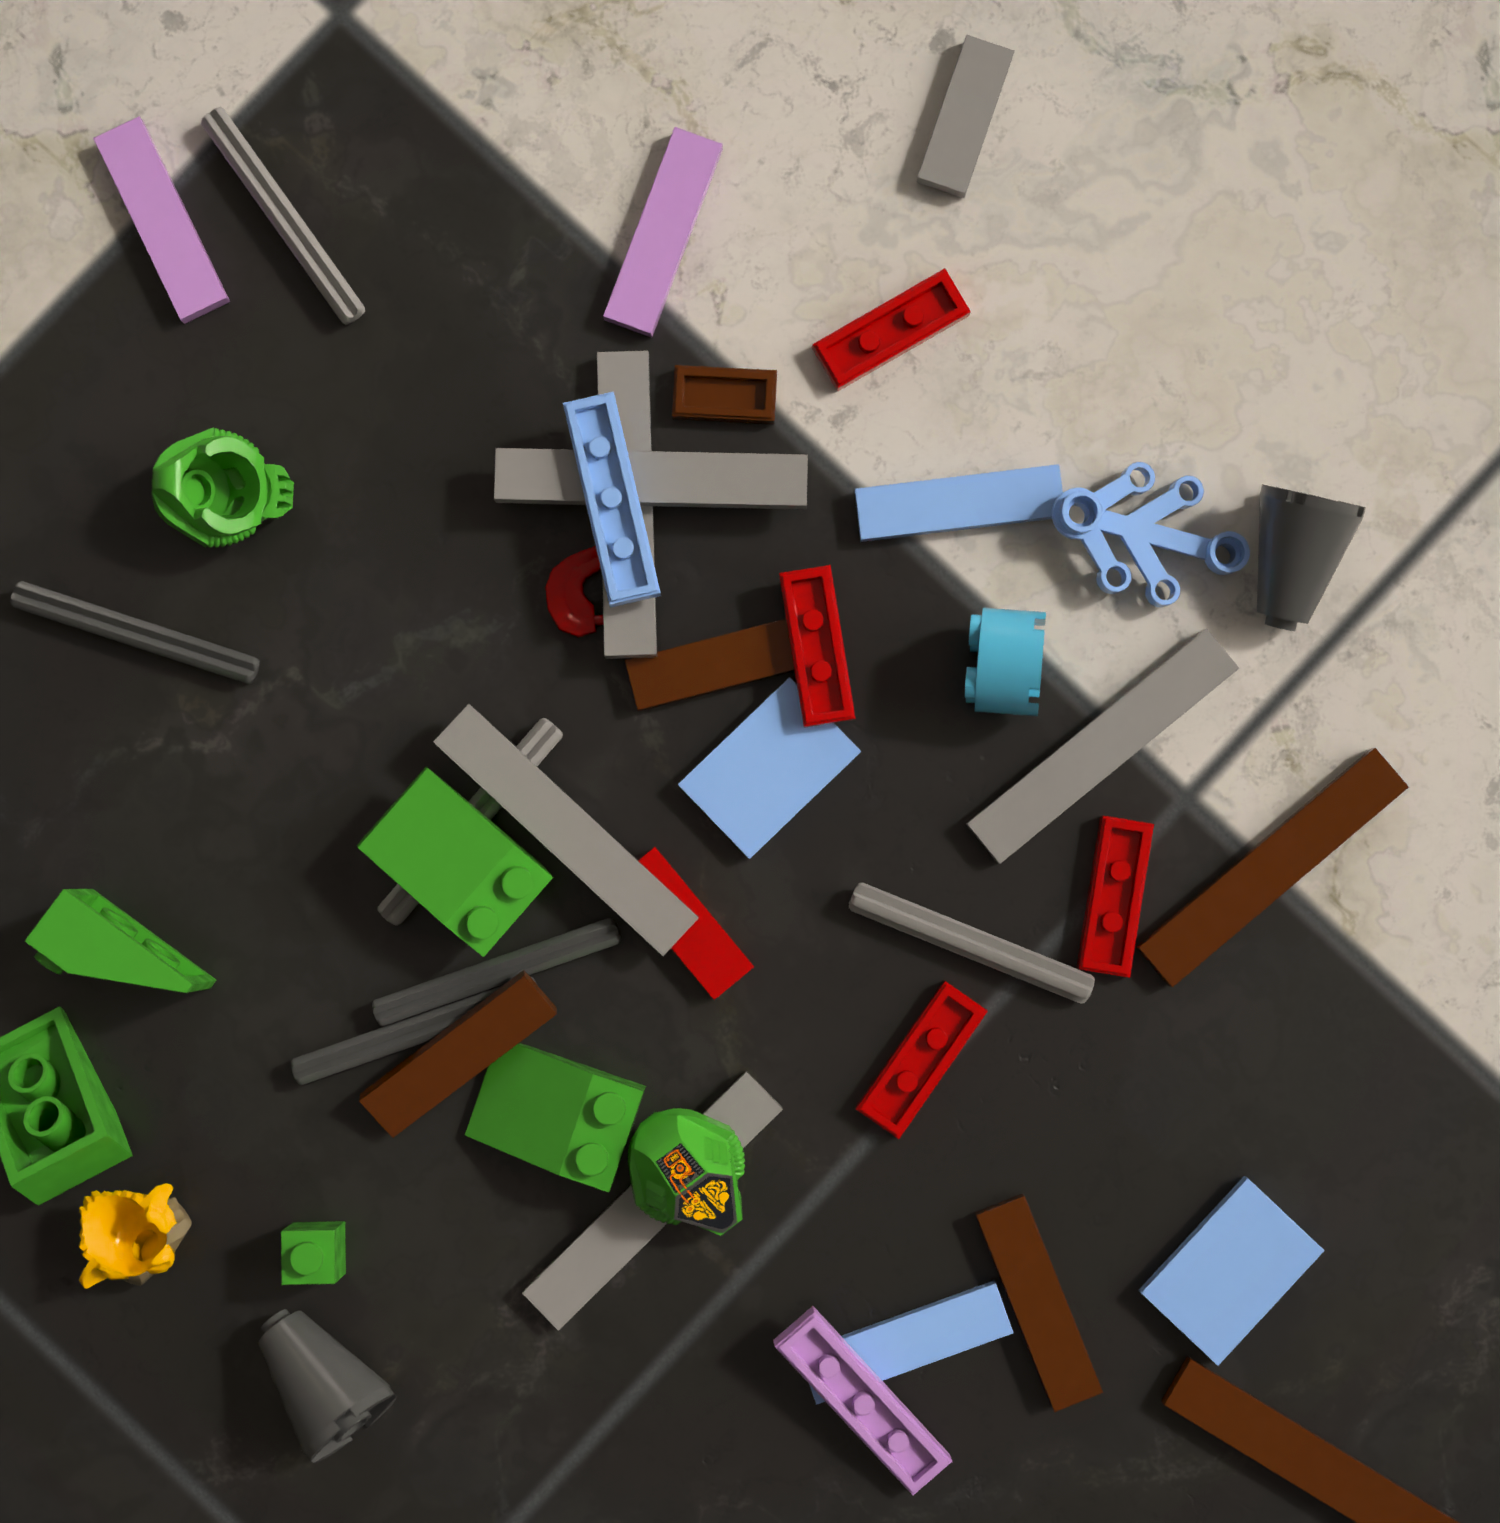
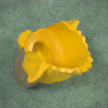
M165 1183L156 1186L148 1195L127 1190L104 1191L102 1193L95 1190L91 1192V1196H84L83 1206L79 1207L82 1217L80 1219L81 1230L79 1236L81 1242L79 1248L83 1251V1257L89 1262L84 1268L79 1281L85 1289L107 1278L110 1280L122 1279L130 1284L142 1286L153 1274L166 1272L173 1265L175 1250L187 1234L192 1222L185 1209L178 1203L175 1197L168 1199L173 1191L172 1185Z

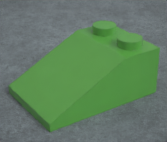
M427 766L357 844V847L482 957L489 952L553 878L542 863Z
M63 889L25 940L26 943L37 950L34 958L41 965L56 974H62L63 971H66L70 974L183 993L210 989L217 981L94 889Z
M59 1006L0 1037V1157L11 1187L39 1206L133 1156L117 1112L63 1008Z
M518 1043L488 1066L465 1136L559 1176L609 1193L646 1086Z

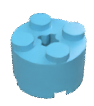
M983 608L982 615L971 614L969 646L971 652H978L977 667H967L965 698L966 703H975V712L1038 716L1039 703L1028 702L1029 697H1039L1045 630L1034 629V625L1045 626L1046 612Z

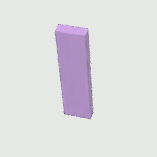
M140 116L94 137L93 139L180 320L184 324L229 303L230 300Z
M674 127L603 315L605 321L651 338L653 337L721 156L723 144Z
M814 1306L809 1308L773 1340L775 1348L912 1495L917 1493L952 1462L947 1450Z

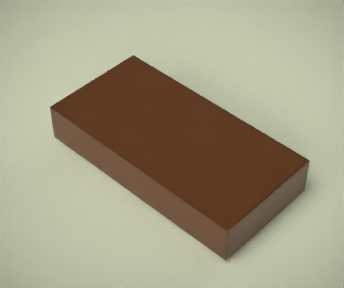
M675 365L672 418L677 420L775 424L777 370Z

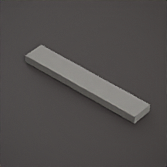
M597 352L598 395L614 391L627 451H652L649 352ZM641 506L655 566L653 506ZM602 576L605 659L657 657L656 597L610 608Z
M496 448L495 502L586 505L574 450ZM628 451L640 506L807 509L808 455Z
M1206 628L966 823L967 827L998 864H1001L1230 677L1239 667Z
M468 704L433 741L662 956L670 950L699 918L472 705Z
M745 1071L703 1115L729 1125L735 1131V1135L738 1136V1140L744 1148L783 1110V1107ZM630 1185L523 1290L522 1294L559 1331L667 1223L650 1218L649 1215L640 1210V1207H636L632 1186Z

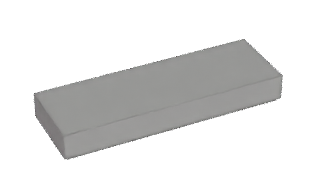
M966 34L917 177V183L965 198L1014 55V50Z

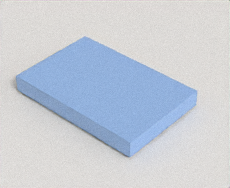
M789 677L678 785L750 859L860 754L861 750L835 723L803 727L797 684Z
M1243 1176L1141 1286L1139 1292L1219 1366L1325 1250L1252 1181Z

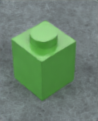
M345 1221L293 1222L281 1231L282 1285L335 1284L346 1274Z

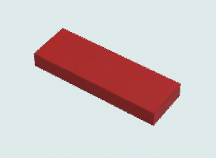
M944 268L812 344V349L838 392L969 317L971 311Z
M831 565L779 573L803 727L855 720Z
M1104 815L1100 816L1076 969L1130 978L1154 824Z
M654 847L638 861L699 917L671 948L715 1000L754 968V965L659 850Z
M943 981L856 1106V1110L897 1139H900L988 1011L948 982Z

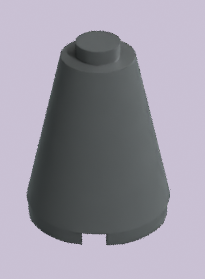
M1262 484L1259 501L1257 612L1267 615L1265 625L1295 631L1297 623H1309L1364 517L1366 507Z
M287 1309L281 1310L262 1325L261 1330L264 1335L258 1341L259 1348L302 1452L310 1462L317 1463L343 1448L353 1440L351 1437L353 1433L363 1425L366 1428L371 1426L395 1402L397 1396L386 1381L301 1310L292 1314Z

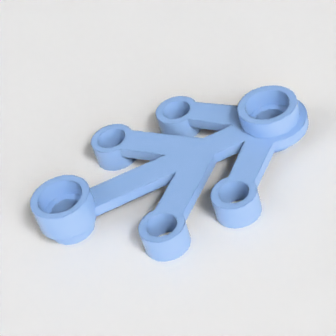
M1144 462L1131 464L1123 470L1118 479L1094 493L1079 487L1063 492L1056 499L1052 508L1053 523L1063 536L1069 539L1081 540L1099 570L1096 576L1097 584L1107 594H1116L1125 590L1131 582V572L1126 564L1116 560L1102 532L1121 538L1147 582L1145 588L1146 598L1155 607H1165L1173 604L1179 598L1180 585L1174 577L1167 574L1151 545L1205 560L1207 567L1219 575H1229L1237 572L1249 560V545L1246 539L1236 532H1222L1209 539L1155 524V522L1177 509H1188L1201 501L1204 488L1201 481L1194 476L1187 475L1177 479L1171 484L1168 492L1127 516L1106 509L1128 494L1137 496L1152 488L1155 482V473L1151 466ZM1132 470L1140 471L1144 475L1145 484L1143 487H1136L1132 484L1130 480ZM1181 484H1187L1192 488L1193 498L1191 501H1186L1180 496L1179 487ZM1071 506H1078L1083 510L1085 517L1082 523H1075L1071 520L1069 516ZM1218 546H1223L1229 551L1230 559L1227 564H1223L1217 559L1216 550ZM1109 569H1115L1120 573L1121 583L1118 587L1108 583L1106 574ZM1158 582H1163L1169 587L1170 595L1167 600H1162L1157 596L1155 587Z

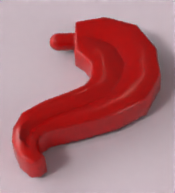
M596 546L575 553L552 568L545 586L547 608L559 630L578 638L596 633V626L604 625L603 615H595L594 605L587 600L583 590L586 579L601 570Z

